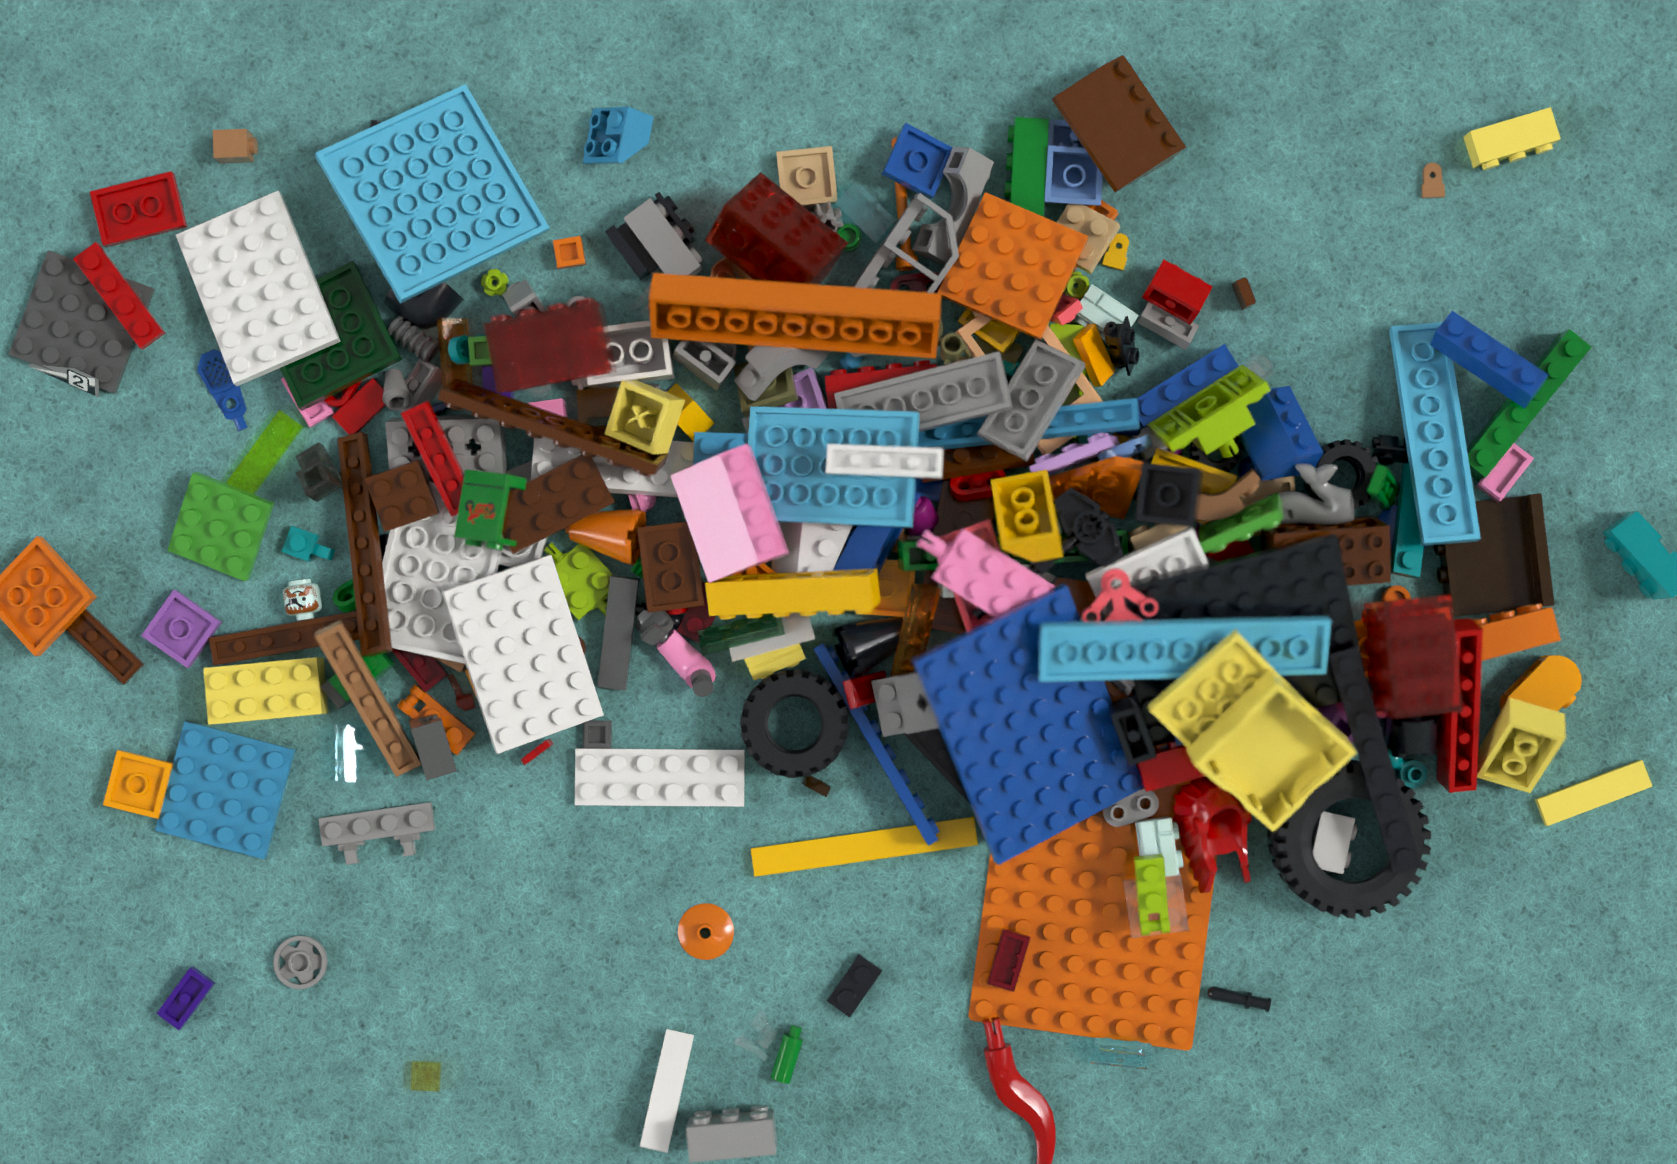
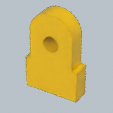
M1122 233L1116 234L1109 245L1108 252H1105L1102 265L1124 270L1127 260L1125 256L1129 246V239L1126 235ZM1116 244H1121L1122 248H1116Z

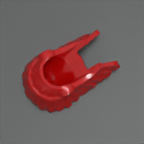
M1208 776L1193 779L1190 784L1183 785L1182 792L1175 795L1176 804L1173 806L1175 816L1172 820L1177 822L1181 844L1185 848V856L1190 860L1189 867L1193 869V878L1198 881L1200 893L1211 891L1217 872L1214 856L1218 854L1224 855L1236 851L1244 883L1250 882L1247 825L1252 820L1251 813L1236 796L1222 789Z

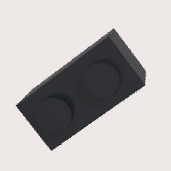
M1137 694L1113 701L1109 705L1110 716L1129 766L1156 758L1155 743Z

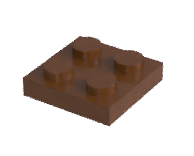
M420 459L364 479L384 532L440 512Z

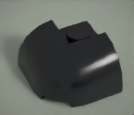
M443 282L402 303L399 302L392 288H390L384 303L396 315L403 317L404 321H409L411 326H416L419 329H429L442 324L464 299L446 282Z

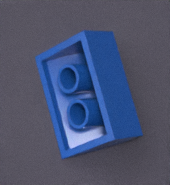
M1290 386L1270 388L1271 391L1264 394L1259 401L1247 405L1255 425L1240 433L1239 436L1261 481L1301 475L1295 467L1296 464H1309L1315 467L1323 454Z

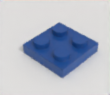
M905 123L896 139L882 175L916 193H921L931 200L935 196L944 175L943 171L953 147Z

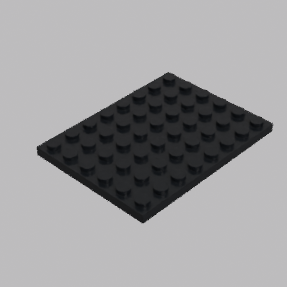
M1336 534L1130 582L1132 588L1145 597L1153 598L1157 602L1158 611L1153 616H1145L1141 612L1139 605L1124 597L1125 608L1142 620L1328 616L1331 620L1328 653L1357 646L1362 662L1339 541ZM1151 602L1144 605L1145 611H1152L1154 608V604ZM1329 658L1327 660L1326 674L1281 675L1314 709L1341 703ZM1179 678L1133 679L1135 686L1132 690V695L1137 694L1155 745L1174 741V736L1150 712L1148 705Z

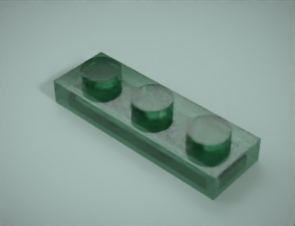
M773 613L763 614L762 617L738 619L725 625L710 626L705 630L698 631L702 655L705 656L725 651L729 648L784 635L783 618L773 617Z

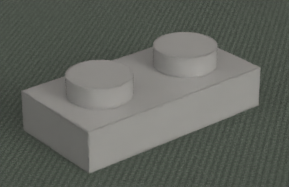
M1150 302L1146 304L1137 321L1140 325L1185 350L1190 345L1199 327L1194 322L1191 325L1187 324Z

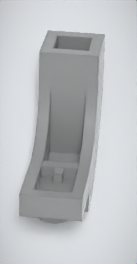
M756 345L745 356L749 363L734 382L750 400L756 401L781 372L795 365H807L817 369L831 351Z

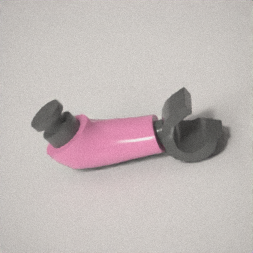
M643 610L637 616L638 620L635 624L636 629L641 633V640L655 646L657 644L656 648L679 676L686 681L687 685L693 688L697 696L705 697L711 694L716 677L711 662L689 644L675 629H672L674 623L665 611L648 613L647 610Z

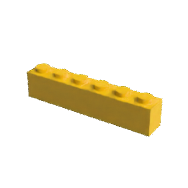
M877 568L730 575L708 583V581L705 583L709 616H719L720 619H732L736 615L745 614L746 618L762 617L763 614L773 613V617H785L793 612H800L801 616H812L817 614V611H827L828 615H838L844 613L845 610H855L856 614H865L872 612V609L881 602Z

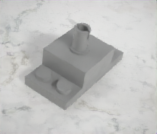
M917 672L871 681L883 737L939 728Z

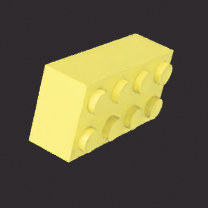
M324 657L203 668L208 725L329 713L327 694L321 688L326 683Z

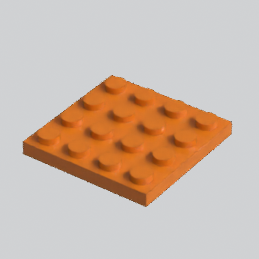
M985 192L958 248L959 257L946 274L937 294H941V297L1041 340L1085 248L1088 236Z

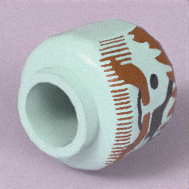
M311 579L288 582L289 586L283 590L286 613L290 616H296L297 621L314 619L313 613L319 612L322 609L319 586L311 583Z

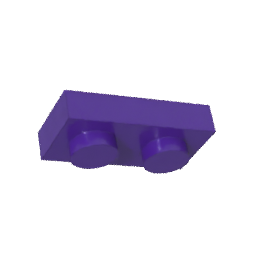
M194 966L190 967L156 1014L176 1029H182L216 982Z

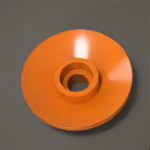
M709 903L695 905L688 909L680 919L678 925L679 942L683 949L694 958L701 960L717 958L728 950L733 941V922L728 913L717 905ZM708 928L711 935L704 938L701 936L700 930Z

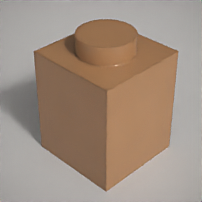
M247 129L213 130V158L219 163L254 162L253 154L258 153V142L256 137H253V134Z

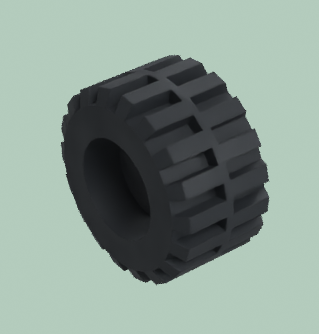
M1349 439L1333 441L1321 447L1323 454L1315 468L1332 464V462L1340 459L1349 462L1354 467L1357 476L1356 484L1352 489L1354 509L1368 503L1371 498L1367 490L1376 470L1375 463L1379 461L1376 456L1372 457L1370 455L1371 449L1361 447L1362 443L1358 441L1351 442ZM1309 483L1304 484L1306 490L1310 489V491H1311V493H1312V494L1309 495V496H1311V497H1313V498H1315V499H1317V500L1323 501V500L1313 491V489L1311 488V485H1310Z

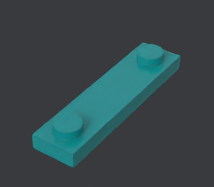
M1406 463L1402 466L1391 556V574L1417 579L1421 574L1424 546H1421L1409 463Z

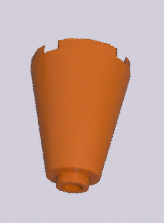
M639 509L598 511L566 527L565 532L569 534L570 540L627 565H635L640 558L637 527L646 526V513Z

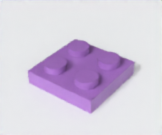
M173 590L141 636L186 668H190L222 621L178 590Z

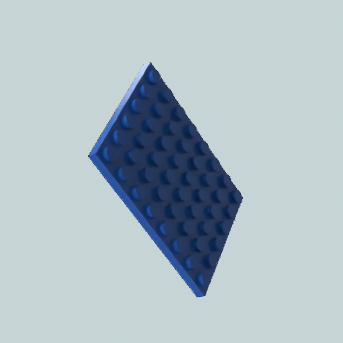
M1064 584L912 660L992 858L998 865L1143 789L1136 764L1129 766L1110 716L1109 705L1112 704L1104 680L1039 681L1040 623L1081 622L1068 586Z

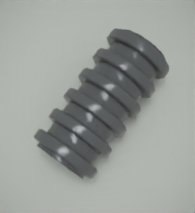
M401 316L396 317L387 328L391 337L394 338V342L397 344L401 342L403 348L408 347L410 353L415 352V356L418 358L422 357V361L425 363L431 361L439 351V341H433L430 335L426 336L424 331H418V327H411V323L409 321L404 322Z

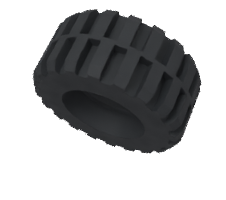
M785 670L763 679L753 688L745 700L740 719L742 740L750 756L756 760L758 765L767 769L770 773L787 778H804L827 768L839 756L844 747L849 726L846 705L837 689L820 675L805 670ZM788 697H802L809 700L815 705L821 716L822 725L818 738L810 746L801 750H789L781 747L773 740L768 729V718L772 708L779 701Z

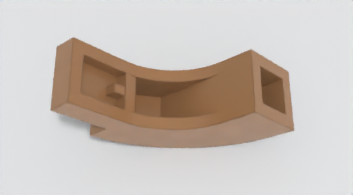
M1250 469L1230 487L1221 492L1205 493L1201 491L1198 520L1223 519L1245 508L1244 502L1239 497L1241 495L1248 497L1258 489L1259 485L1257 482L1261 480L1258 474L1253 469Z

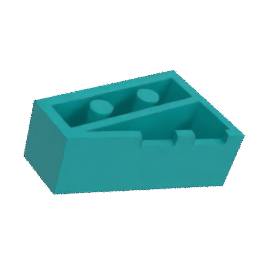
M1638 511L1628 512L1602 532L1606 537L1604 540L1606 546L1613 553L1617 552L1623 559L1621 562L1622 567L1628 574L1636 576L1640 582L1638 587L1646 597L1666 599L1677 595V552L1673 551L1670 554L1660 542L1662 536Z

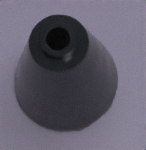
M902 617L838 624L832 628V637L838 636L839 644L834 645L847 674L852 672L851 679L862 676L911 642V636L914 635L910 622L908 620L904 621Z

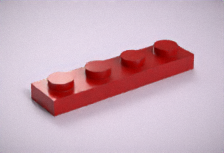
M93 243L73 258L140 349L144 350L165 334V331L99 243Z
M428 400L403 411L401 415L452 517L458 514L465 474Z

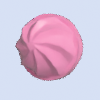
M628 494L632 509H639L647 513L655 505L656 496Z

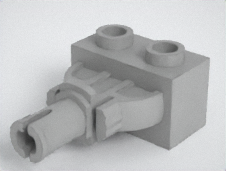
M682 340L675 348L672 358L714 390L718 391L737 363L735 358L738 344Z

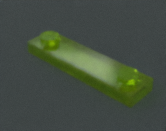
M279 410L226 483L255 495L304 427Z

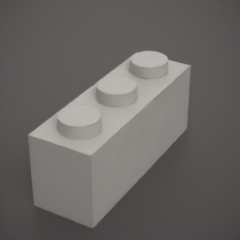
M650 198L623 218L663 274L695 276L702 271L699 264L702 258L694 247L687 248L682 241L686 238L677 224L673 227L666 220L669 214L660 202L655 204Z

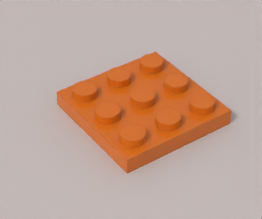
M36 536L0 574V618L34 656H41L97 598L49 543L40 536Z

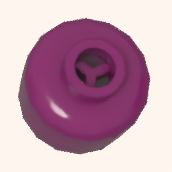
M920 496L916 503L913 515V528H905L910 536H921L925 530L933 533L934 527L938 524L939 515L929 498Z

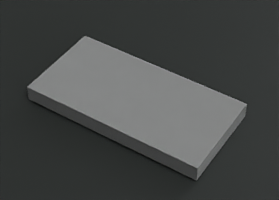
M1035 339L1008 383L1013 409L989 414L977 435L1027 461L1084 370L1085 363Z

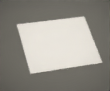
M793 612L788 619L771 615L725 625L732 662L815 639L809 616H801L800 612Z

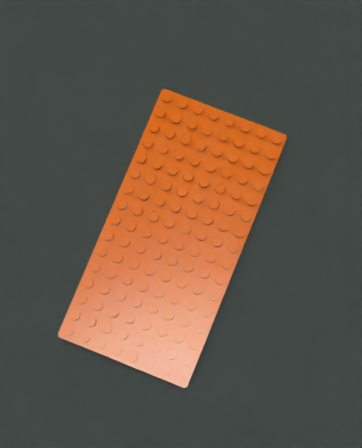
M1057 577L1058 579L1053 585L1055 587L1061 584L1068 586L1078 615L1081 617L1084 609L1090 607L1096 599L1088 581ZM1167 743L1159 744V745H1155V746H1156L1157 749H1158V748H1160V747L1166 745ZM1191 780L1152 790L1158 797L1159 806L1155 814L1145 819L1165 816L1173 819L1175 816L1173 806L1176 804L1175 795L1181 793L1182 786L1190 784ZM1143 798L1140 801V806L1143 809L1147 808L1150 804L1147 798ZM1120 807L1114 809V817L1120 818L1123 815V810ZM1103 810L1000 865L994 862L990 853L968 1014L970 1020L982 1022L984 1019L989 1018V1021L992 1023V1017H1000L1001 1025L1186 1051L1192 1048L1214 881L1210 892L1200 893L1198 881L1193 878V869L1189 867L1190 860L1185 856V848L1181 844L1180 835L1179 839H1175L1176 851L1181 850L1183 867L1179 868L1180 875L1166 877L1170 933L1161 934L1160 931H1155L1145 936L1140 934L1134 857L1140 855L1135 822L1121 827L1112 826L1105 821ZM1218 855L1214 856L1215 863H1217ZM1158 913L1148 914L1149 920H1159ZM1002 928L1031 937L1014 992L986 983Z

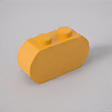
M1545 655L1539 657L1500 697V711H1502L1509 698L1557 712L1562 707L1567 708L1575 701V694L1581 688L1582 678L1579 668L1572 660L1564 656Z

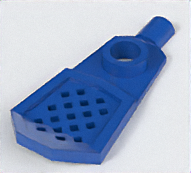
M213 349L202 354L197 371L225 418L234 420L238 432L248 428L243 418L247 409L240 385L236 386L233 384L231 376L227 377L230 374L222 353ZM229 399L236 401V406L233 409H229L226 405Z

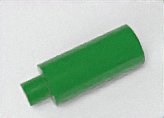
M791 1025L789 1034L784 1033L771 1073V1079L790 1084L803 1043V1039L800 1038L801 1027Z

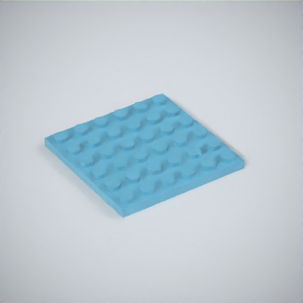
M466 84L315 153V158L400 303L548 232L550 228Z

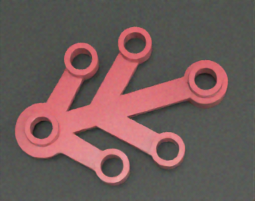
M1113 568L1103 574L1101 578L1103 590L1092 605L1084 609L1082 618L1084 622H1099L1100 612L1111 598L1113 610L1105 621H1143L1125 608L1124 597L1139 605L1141 612L1145 616L1155 615L1158 611V605L1153 598L1145 597L1130 586V579L1125 571ZM1113 579L1121 581V585L1118 588L1110 586ZM1151 602L1154 604V608L1152 611H1145L1144 605ZM1088 612H1095L1097 616L1094 620L1089 621L1086 619V614Z

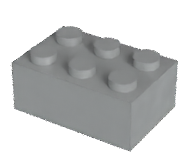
M767 1105L752 1106L751 1111L740 1112L739 1108H727L722 1110L723 1114L711 1115L710 1110L697 1111L693 1117H689L686 1127L689 1163L776 1154L774 1109H768Z

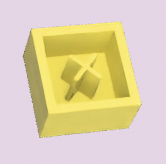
M622 380L605 434L651 454L668 453L685 400L637 380Z

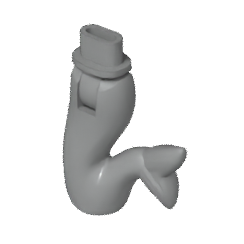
M1309 464L1295 465L1302 478L1311 485L1313 491L1323 501L1297 491L1279 492L1278 494L1283 503V519L1280 520V523L1332 525L1354 520L1352 490L1328 483V480L1337 469L1336 465L1327 464L1318 468Z

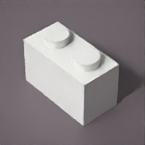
M1324 811L1317 819L1312 832L1311 846L1314 858L1322 870L1343 874L1344 868L1347 869L1351 860V852H1348L1350 840L1354 841L1357 833V825L1354 824L1355 818Z

